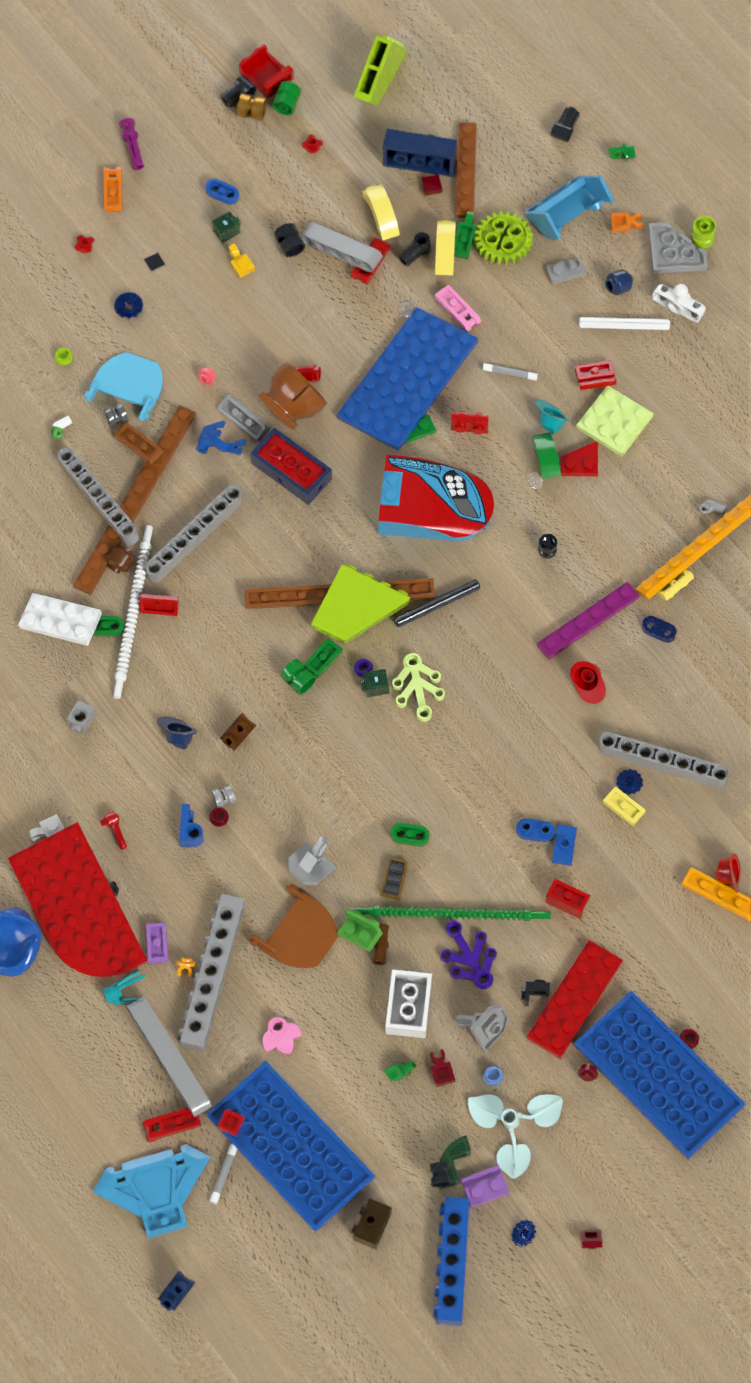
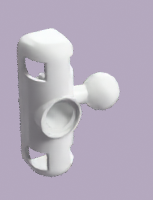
M660 284L653 292L652 299L655 302L698 323L705 313V306L691 298L685 284H678L674 289ZM660 296H663L667 299L665 301L660 300ZM694 312L698 314V316L693 317L691 313Z

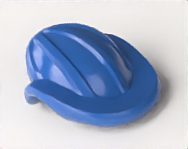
M11 907L0 911V975L18 976L28 970L34 962L41 944L42 935L39 926L25 910L19 907Z

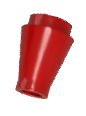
M316 365L294 367L309 382L315 383L321 379V367Z

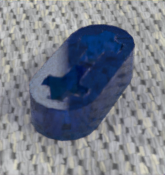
M647 616L643 619L642 630L645 634L665 643L675 640L677 631L674 625L654 616ZM654 623L651 628H647L648 624ZM670 630L671 634L665 636V632Z

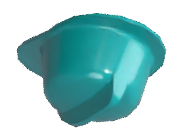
M543 400L535 401L536 406L541 411L540 424L551 434H556L558 430L562 429L566 421H570L553 404Z

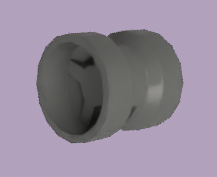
M122 403L117 404L114 408L104 409L110 426L116 425L119 421L125 422L128 420Z

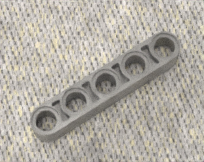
M310 222L301 234V238L306 245L368 272H372L382 259V254L377 249L314 222Z

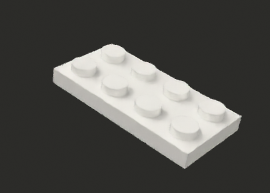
M32 593L18 626L20 629L88 646L102 612L99 609Z

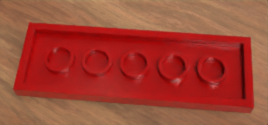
M588 940L526 1039L561 1059L618 971L623 960Z

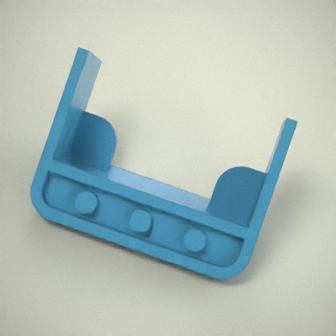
M580 175L526 210L525 214L545 238L551 240L560 239L561 227L585 210L592 209L596 211L602 207V203H612L615 200L602 176Z

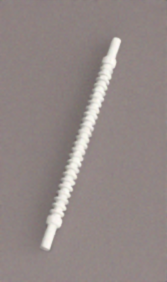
M150 525L145 527L143 542L140 543V555L138 556L137 570H135L136 575H134L135 579L132 585L134 589L131 590L133 594L130 595L132 599L129 600L130 604L127 610L129 613L127 614L128 618L126 619L127 623L125 624L126 628L123 634L125 638L122 639L124 643H121L122 648H120L121 653H119L120 658H118L119 663H117L118 668H116L117 672L115 673L116 684L113 694L115 699L121 698L123 683L127 678L126 673L128 670L126 668L129 667L127 663L130 662L128 658L131 657L129 653L132 652L130 648L133 647L132 639L134 638L133 634L135 633L134 629L136 628L135 624L138 618L136 614L139 613L137 609L140 608V595L143 594L142 590L144 589L142 585L145 584L143 580L146 579L144 576L146 575V564L152 547L150 541L153 527Z

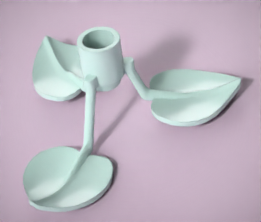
M485 1094L468 1098L470 1114L479 1126L492 1128L496 1125L497 1119H499L509 1129L512 1145L507 1144L499 1149L497 1163L501 1170L513 1179L522 1175L531 1161L529 1148L525 1144L516 1145L514 1128L519 1125V1118L530 1120L534 1118L538 1126L550 1127L558 1121L563 1104V1098L557 1095L537 1096L527 1106L531 1114L529 1116L521 1113L517 1114L513 1109L504 1110L501 1099L495 1095Z

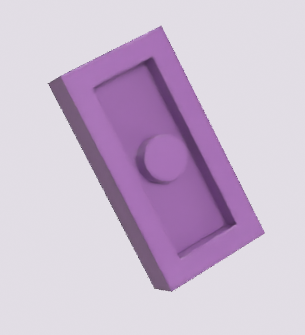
M166 922L146 924L148 963H169Z

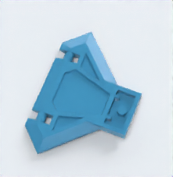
M186 1144L180 1146L181 1152L173 1154L172 1149L122 1163L123 1170L115 1172L112 1166L106 1168L93 1193L141 1217L148 1239L187 1228L182 1206L211 1157ZM182 1160L185 1162L184 1164L176 1165V1162ZM118 1179H126V1181L124 1182H117Z

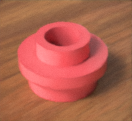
M206 367L198 372L199 380L203 384L211 385L214 383L216 375L212 369Z

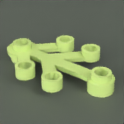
M410 653L404 657L403 670L392 681L393 689L399 691L403 688V681L411 672L412 680L402 694L396 697V705L399 708H404L407 705V699L415 689L418 702L417 718L422 722H427L432 717V710L426 705L423 689L433 694L434 699L437 701L444 699L445 691L422 679L419 671L429 676L432 683H439L441 674L439 671L432 670L422 664V659L418 654ZM411 661L416 662L415 665H410L409 663ZM433 675L439 676L437 679L432 678ZM396 682H400V683H401L400 686H395L394 684H395ZM441 692L442 696H437L436 693ZM403 699L405 702L399 703L398 700ZM427 713V717H422L421 714Z

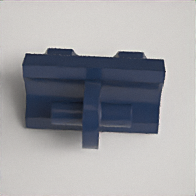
M178 1270L157 1298L160 1301V1305L169 1311H174L194 1286L195 1282L185 1277Z

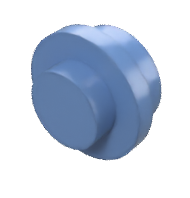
M489 1066L483 1073V1079L486 1084L497 1086L503 1080V1072L497 1066Z

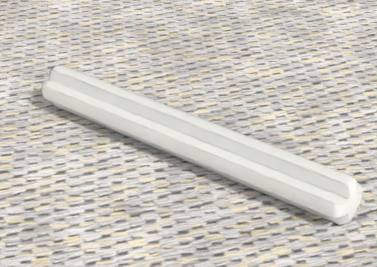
M580 317L579 326L581 328L669 330L670 320Z

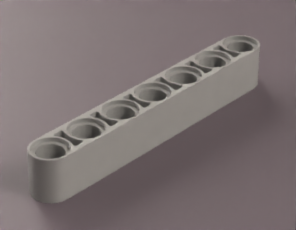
M68 447L61 449L58 452V459L64 471L126 545L135 544L139 539V535L133 522L75 452Z
M237 485L228 486L147 562L146 572L151 582L161 581L240 507L243 501L240 487ZM232 495H237L236 498H230ZM220 507L225 508V509H223V510H221V511H220V510H217V509L220 508ZM211 520V522L205 523L204 521ZM192 532H198L197 535H191ZM180 544H184V545H185V546L182 547V548L177 547V546L180 545ZM172 557L170 560H165L164 558ZM153 569H158V570H159L158 572H155V573H152V572H151Z
M611 732L603 733L599 739V751L606 756L715 788H723L727 784L729 771L723 765ZM609 741L612 745L606 746L603 742ZM628 747L631 750L626 752L623 751L621 748ZM646 752L649 754V756L643 757L640 755V753ZM666 758L668 761L663 763L659 759ZM683 763V764H685L687 767H686V768H680V767L678 766V764ZM703 769L705 773L700 774L696 770ZM721 774L724 778L718 779L715 775Z
M143 996L126 1006L192 1115L196 1117L211 1108L212 1105L146 998Z

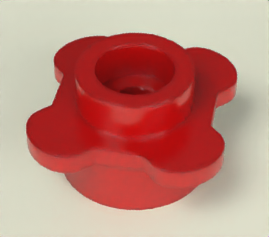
M309 135L308 139L302 142V147L306 148L309 153L318 152L323 145V141L318 140L314 135Z
M79 235L77 237V244L74 246L75 250L81 253L91 252L94 238Z

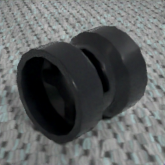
M544 534L539 539L538 552L543 558L549 559L556 555L558 542L554 535Z
M435 1162L429 1165L430 1172L432 1173V1187L451 1185V1177L448 1174L450 1163Z

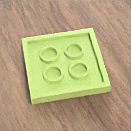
M606 386L578 422L576 429L623 457L652 419L654 413L610 386Z

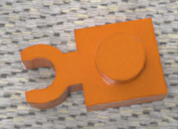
M629 212L611 213L612 232H630V227L641 229L643 223L636 221L642 219V214H635L629 217Z

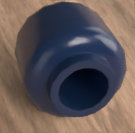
M624 269L612 272L605 281L606 289L613 295L626 293L632 288L633 277Z

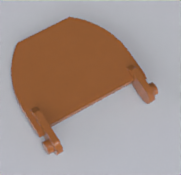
M294 884L287 885L285 888L286 892L297 899L267 942L252 934L249 943L254 947L260 946L259 949L287 966L295 968L316 967L338 938L336 924L331 914L321 903L303 891H297L298 888Z

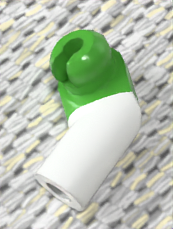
M69 416L53 423L51 435L54 439L62 438L64 428L72 424Z

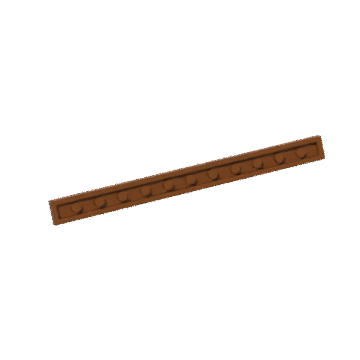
M178 406L156 444L162 448L164 453L152 465L145 462L119 506L132 522L135 521L196 417V412L183 406ZM108 525L74 583L75 589L89 595L92 594L108 567L107 558L115 546L119 547L122 543V540L110 525Z

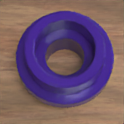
M360 659L354 665V672L361 678L368 677L373 672V665L369 660ZM366 667L367 670L361 671L360 668Z

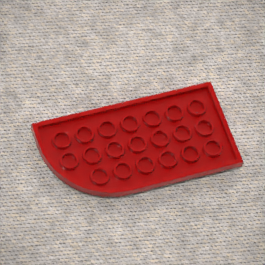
M78 822L8 857L51 947L65 964L79 973L103 978L125 974L148 962Z

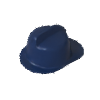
M160 717L157 720V724L165 729L167 742L182 750L187 748L193 734L197 733V729L174 717Z

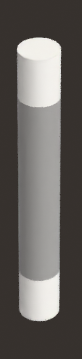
M487 363L483 365L484 371L535 381L538 378V373Z
M230 1144L209 1202L217 1204L235 1157L237 1149L233 1144Z

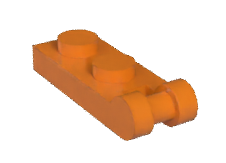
M116 167V169L104 168L105 212L123 211L122 167Z

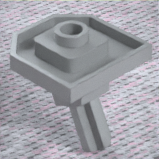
M321 836L314 847L306 843L292 854L287 860L288 873L303 885L316 886L335 871L336 866L322 855L329 845L328 839Z
M493 1005L489 1006L484 1013L475 1012L474 1016L460 1014L456 1017V1024L462 1027H470L481 1049L487 1052L506 1031L509 1017L502 1006Z

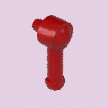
M115 811L109 812L100 821L101 826L112 828L119 848L124 850L127 848V844L119 827V815Z

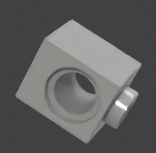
M78 700L67 718L69 728L76 733L82 732L86 734L96 717L95 708ZM78 717H85L82 721L76 720Z

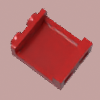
M265 44L256 48L251 55L243 58L239 63L240 75H245L267 99L277 93L281 82H291L294 80L293 69L289 65L284 67L268 52Z

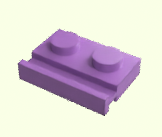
M499 1165L461 1179L466 1196L470 1198L471 1208L510 1194Z

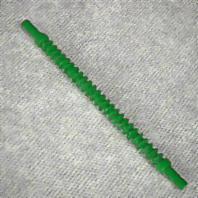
M380 905L353 907V912L356 910L362 915H373L374 918H379L380 915H383V918L386 915L391 918L393 915L394 918L400 916V918L402 916L406 918L408 916H411V918L422 916L423 919L425 916H428V919L431 916L434 919L436 917L440 919L442 917H445V919L448 917L451 919L453 917H456V919L462 917L463 920L465 917L468 920L470 917L474 920L476 918H479V920L481 918L485 920L487 918H490V920L496 918V920L498 918H501V920L507 918L508 921L510 918L513 921L516 918L519 921L521 919H524V921L551 919L550 911H531V909H524V911L519 909L516 911L515 908L513 911H510L509 908L505 911L504 908L502 910H498V908L496 910H493V908L487 910V908L485 910L481 908L479 910H476V908L470 910V907L467 910L464 907L461 910L459 907L453 909V907L451 909L447 907L445 909H442V907L431 909L430 906L428 909H425L424 906L422 909L419 906L416 909L413 906L411 908H408V906L406 908L402 906L400 908H397V906L386 908L385 905L383 908H380Z

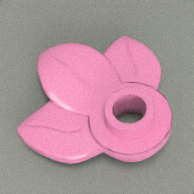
M274 1017L269 1021L268 1031L263 1036L264 1049L266 1052L277 1048L284 1054H291L294 1045L293 1039L301 1037V1031L296 1024L287 1023L281 1017ZM275 1025H280L281 1029L275 1030L274 1027Z

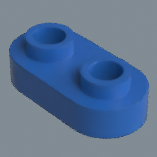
M211 179L205 185L206 193L211 198L228 205H233L239 200L238 189L221 180Z
M525 818L517 823L516 833L525 840L550 842L555 836V828L550 822ZM527 825L529 829L524 830L522 827ZM546 828L549 832L544 833L542 829Z

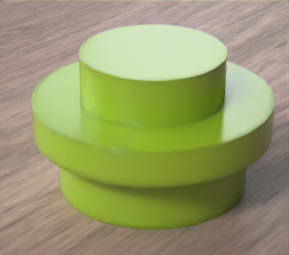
M67 348L58 349L54 356L56 363L62 366L70 364L73 360V354Z

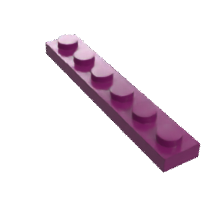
M626 582L539 641L537 647L548 660L639 599V594L629 582Z

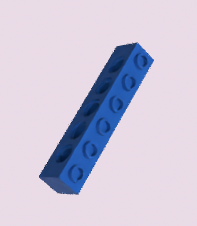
M445 1197V1203L440 1205V1215L444 1216V1221L439 1223V1236L443 1237L442 1244L438 1243L437 1256H441V1264L436 1266V1276L440 1277L439 1285L435 1284V1297H439L438 1305H434L433 1318H437V1324L462 1326L470 1198ZM456 1216L460 1221L457 1224H451L448 1219ZM454 1236L458 1239V1243L451 1245L447 1242V1239ZM454 1257L457 1259V1263L449 1265L446 1263V1259ZM452 1277L456 1280V1283L449 1286L445 1284L444 1280ZM445 1298H452L455 1303L452 1306H446L443 1300Z

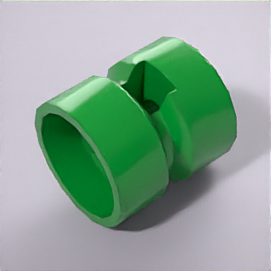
M281 82L272 103L274 110L283 115H292L297 105L296 102H298L302 93L301 88L293 82Z
M294 659L284 667L280 676L287 683H292L291 687L299 695H302L314 685L317 677L310 670H305L304 664L299 659Z

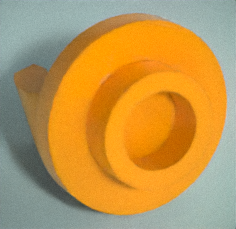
M180 957V960L176 961V965L180 966L177 970L178 976H181L182 969H187L189 971L188 977H191L193 974L192 967L196 966V962L192 961L190 957Z

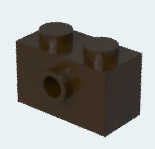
M369 1198L367 1204H362L359 1212L362 1216L359 1222L354 1223L351 1233L354 1234V1241L377 1250L392 1214V1207Z

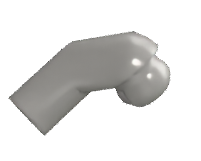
M711 499L701 503L698 507L699 512L704 515L713 511L723 514L726 509V505Z

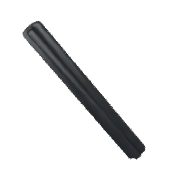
M474 579L396 616L394 622L397 627H402L479 590L480 584L477 579Z

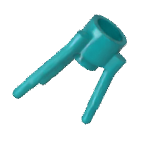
M137 970L104 988L103 991L108 1004L113 1002L114 1006L123 1003H133L140 999L119 998L123 996L121 989L145 978V974L133 978L140 973Z

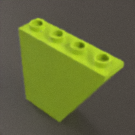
M382 35V37L376 36L353 97L376 106L379 105L408 50L403 48L404 44L386 35Z
M342 564L311 623V628L343 644H347L407 606L410 602V597L403 590L398 589L396 591L392 589L391 585L384 581L379 583L373 580L374 577L364 572V574L357 572V568L347 564L345 566Z

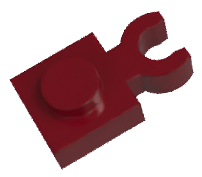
M443 1049L440 1050V1058H435L433 1052H430V1060L435 1064V1066H431V1072L436 1088L456 1082L450 1061L444 1063L445 1052Z

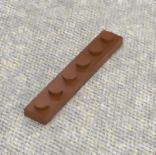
M459 123L456 218H466L467 212L474 213L477 123Z

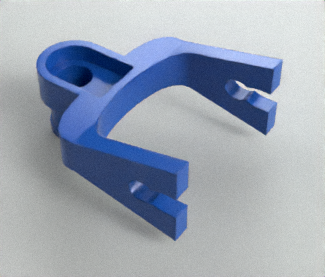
M223 420L203 427L196 450L199 453L207 454L209 447H216L222 452L241 455L242 449L237 447L245 446L246 440L242 439L226 443L218 437H220L222 431L217 430V428H224L226 422Z

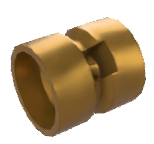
M242 93L238 102L237 116L244 118L251 116L254 120L263 121L267 99L258 96L253 98L252 95Z

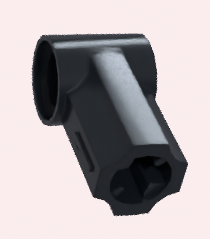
M241 75L236 79L232 87L220 95V99L227 108H231L239 102L242 93L253 96L257 87L245 75Z
M566 107L559 121L554 123L550 136L568 142L580 112L574 107Z
M425 232L417 233L414 240L397 254L401 263L405 266H410L421 255L428 254L431 250L430 236Z

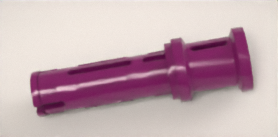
M125 118L119 123L124 133L123 140L127 142L133 169L141 170L144 168L137 142L138 132L135 131V120L133 118Z

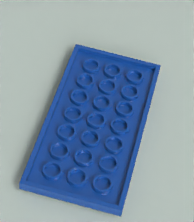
M416 307L337 413V419L399 451L410 436L411 431L413 432L419 421L424 417L476 346L478 338Z
M632 990L574 1043V1046L687 1160L746 1105Z
M266 1061L206 1113V1117L217 1129L226 1109L245 1117L237 1137L224 1131H219L315 1233L376 1178L369 1168Z

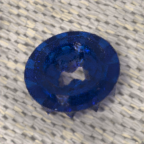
M132 292L123 293L118 296L114 303L116 314H119L121 318L125 317L129 320L131 317L137 318V315L142 313L143 309L141 297ZM126 303L132 305V310L126 308Z

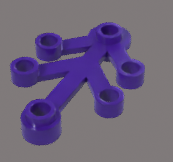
M450 921L446 926V933L449 937L455 939L464 956L452 953L450 950H443L440 955L441 961L444 963L452 961L467 965L474 971V973L464 971L459 966H454L450 970V976L453 979L463 978L474 981L475 986L483 990L490 988L493 984V975L490 973L492 962L497 957L496 950L494 948L486 949V959L483 968L478 963L483 944L487 941L486 933L483 931L476 933V942L472 952L461 935L462 925L458 921ZM452 928H456L458 931L456 933H452L450 930ZM482 935L484 940L480 941L477 937ZM488 952H493V953H494V956H493V957H489V956L487 955V953H488ZM449 954L450 958L445 959L443 958V955ZM458 970L460 974L454 975L452 972ZM484 977L487 979V981L485 983L480 982V978Z

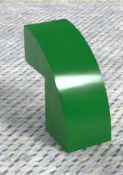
M551 433L532 435L533 448L537 453L540 476L543 479L561 476L557 451Z

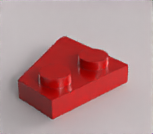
M598 441L561 456V476L598 477Z

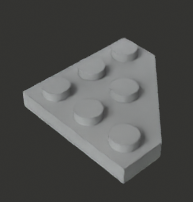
M667 222L649 223L653 274L708 270L707 255L704 249L695 246L689 238L682 233L676 232Z

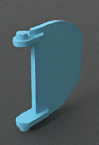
M128 352L119 354L108 360L99 369L89 387L90 390L85 392L84 397L87 398V401L92 402L97 391L106 393L143 407L139 420H148L150 417L149 411H152L162 391L163 379L161 369L158 363Z

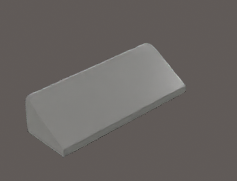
M227 394L217 408L257 441L272 428L269 423L232 394Z

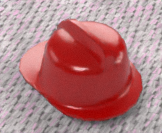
M579 661L570 669L572 682L584 701L591 704L601 702L606 695V686L601 677L600 668L594 663Z
M733 853L731 857L719 861L715 877L724 885L733 886L735 892L738 893L741 869L739 858Z

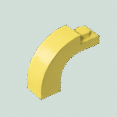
M382 185L370 186L362 191L363 198L372 210L378 235L381 239L386 240L400 235L395 214Z
M451 220L437 222L435 275H453L456 222Z

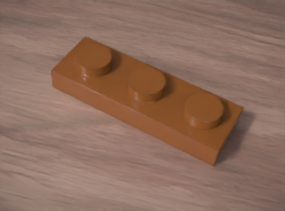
M127 422L113 434L119 442L150 465L164 453L162 448Z

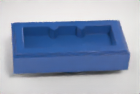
M557 825L552 863L572 866L577 827Z

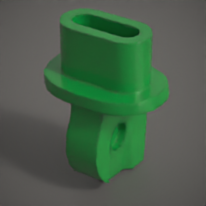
M623 143V147L608 148L611 159L625 158V162H627L628 159L635 158L634 145L626 146V143Z
M414 1060L408 1063L403 1061L391 1065L384 1072L390 1080L399 1081L404 1076H409L410 1071L417 1066Z

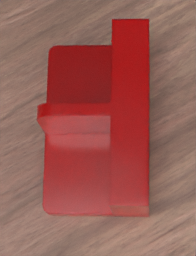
M554 879L546 894V903L581 919L591 895Z

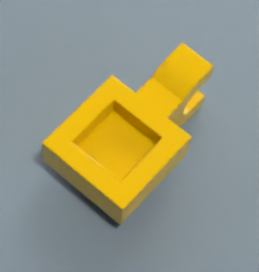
M235 243L229 246V254L233 258L230 264L239 278L255 271V266L246 253L241 255Z

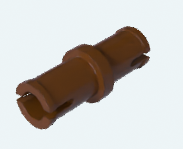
M379 924L383 934L374 945L373 963L384 965L386 963V949L389 947V942L387 941L389 925Z

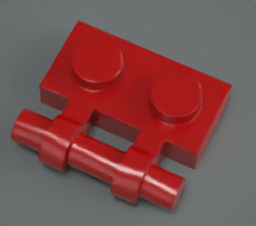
M465 411L451 413L452 431L458 433L473 432L478 435L488 434L489 415H482V413L477 412L476 414H468Z

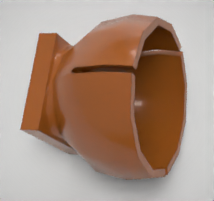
M289 362L279 367L272 377L270 392L265 393L263 391L258 396L292 430L298 426L296 420L313 417L327 404L322 395Z

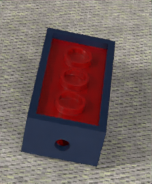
M276 428L250 453L251 463L308 505L332 480V469Z

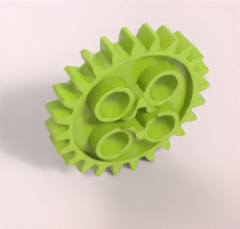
M500 211V214L497 216L493 212L492 218L487 215L486 221L481 220V225H477V231H475L476 250H480V255L485 254V260L491 258V263L497 260L498 265L502 261H504L505 265H508V261L515 264V259L521 261V255L526 257L527 251L531 250V245L533 244L531 227H528V221L523 222L522 216L517 219L516 213L510 216L509 211H507L506 215H503V212Z

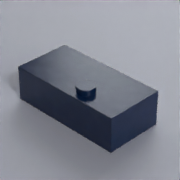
M393 129L386 130L383 143V166L453 177L457 162V140Z

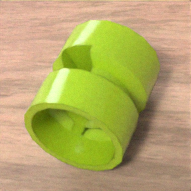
M700 216L693 222L691 241L698 248L707 249L714 243L716 222L713 218Z

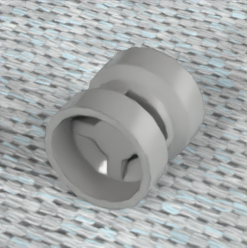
M230 784L224 786L223 789L212 790L217 808L224 807L226 803L232 804L236 802Z

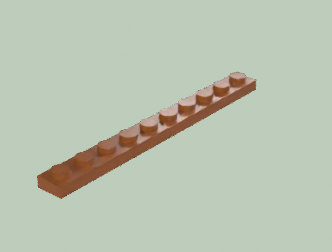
M434 578L384 581L390 584L392 589L396 591L400 589L408 593L410 600L435 598ZM331 584L245 589L246 609L321 605Z

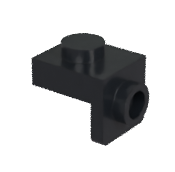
M545 980L526 982V987L521 990V1000H525V1006H529L530 995L549 996L550 983H547Z

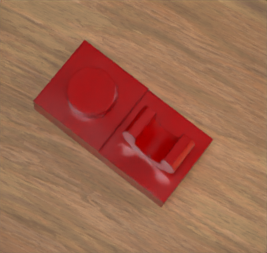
M148 593L140 595V613L178 616L179 596L150 595Z

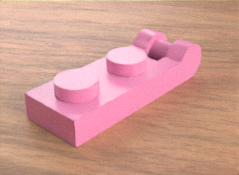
M447 285L435 294V299L461 325L465 332L470 331L473 325L481 323L480 317L450 285Z

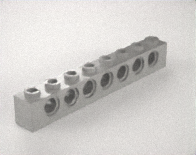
M221 894L220 900H216L214 911L217 912L215 918H211L209 929H211V933L205 939V954L200 956V972L196 973L194 977V984L196 986L194 992L191 991L188 1003L191 1004L189 1010H185L184 1029L180 1028L178 1040H180L182 1048L205 1053L246 906L245 899ZM226 914L232 916L229 920L222 919ZM221 932L227 934L222 939L216 937ZM214 951L221 952V955L218 957H213L211 954ZM210 969L216 970L214 975L206 974ZM203 988L211 989L208 994L201 993ZM199 1006L206 1008L202 1013L196 1012V1008ZM193 1025L201 1026L198 1031L190 1030Z

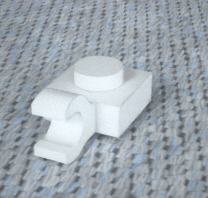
M56 814L39 822L41 828H34L29 832L32 841L36 842L43 837L47 838L59 832L64 827Z

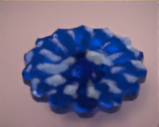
M625 769L619 773L616 784L623 793L628 795L636 794L643 786V778H641V774L637 773L636 770Z
M526 1219L516 1223L511 1234L512 1241L516 1246L526 1247L535 1238L536 1226L533 1222Z

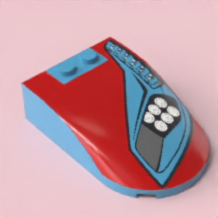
M386 454L378 518V531L380 535L463 541L475 537L476 534L488 527L494 513V498L490 488L482 479L469 472L435 461Z

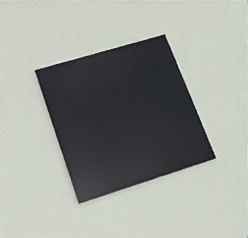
M159 253L144 259L151 271L165 265Z

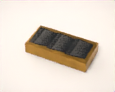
M389 858L380 896L400 900L408 867L407 861Z

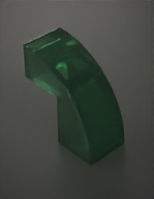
M466 1135L453 1141L440 1158L439 1162L450 1163L448 1174L451 1177V1185L439 1187V1190L459 1184V1177L453 1161L471 1155V1148Z

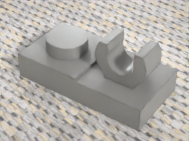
M581 257L546 266V271L552 285L586 275V269Z

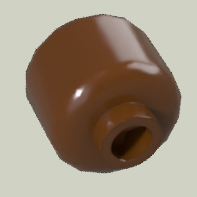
M123 545L115 546L107 558V563L111 565L109 569L118 574L120 571L128 572L135 559L134 555H132L133 551Z

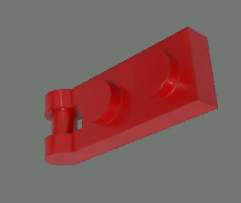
M375 237L369 246L377 249L382 254V259L372 272L356 267L351 273V278L362 280V283L366 285L369 284L390 250V244Z
M189 1108L150 1118L142 1122L143 1129H146L147 1142H154L160 1138L202 1126L199 1115L194 1117ZM159 1125L161 1130L154 1131V1126Z

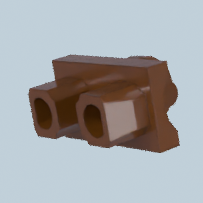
M241 713L220 739L228 748L235 751L257 725L251 722L244 713Z

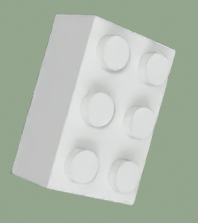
M392 970L385 1027L386 1034L426 1038L432 974Z

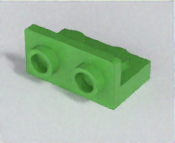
M347 909L345 913L348 919L337 934L339 937L370 952L383 934L379 928V923L373 918H365L356 910L353 912Z

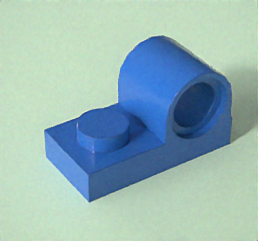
M182 804L179 835L180 847H198L204 841L202 827L199 824L193 823L194 811H191L190 804ZM191 833L199 834L196 838L189 836Z

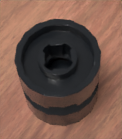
M287 223L281 225L274 232V236L285 257L297 256L305 249V243L301 236H299L295 224Z

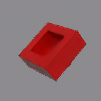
M226 1109L219 1122L218 1129L237 1137L245 1117Z

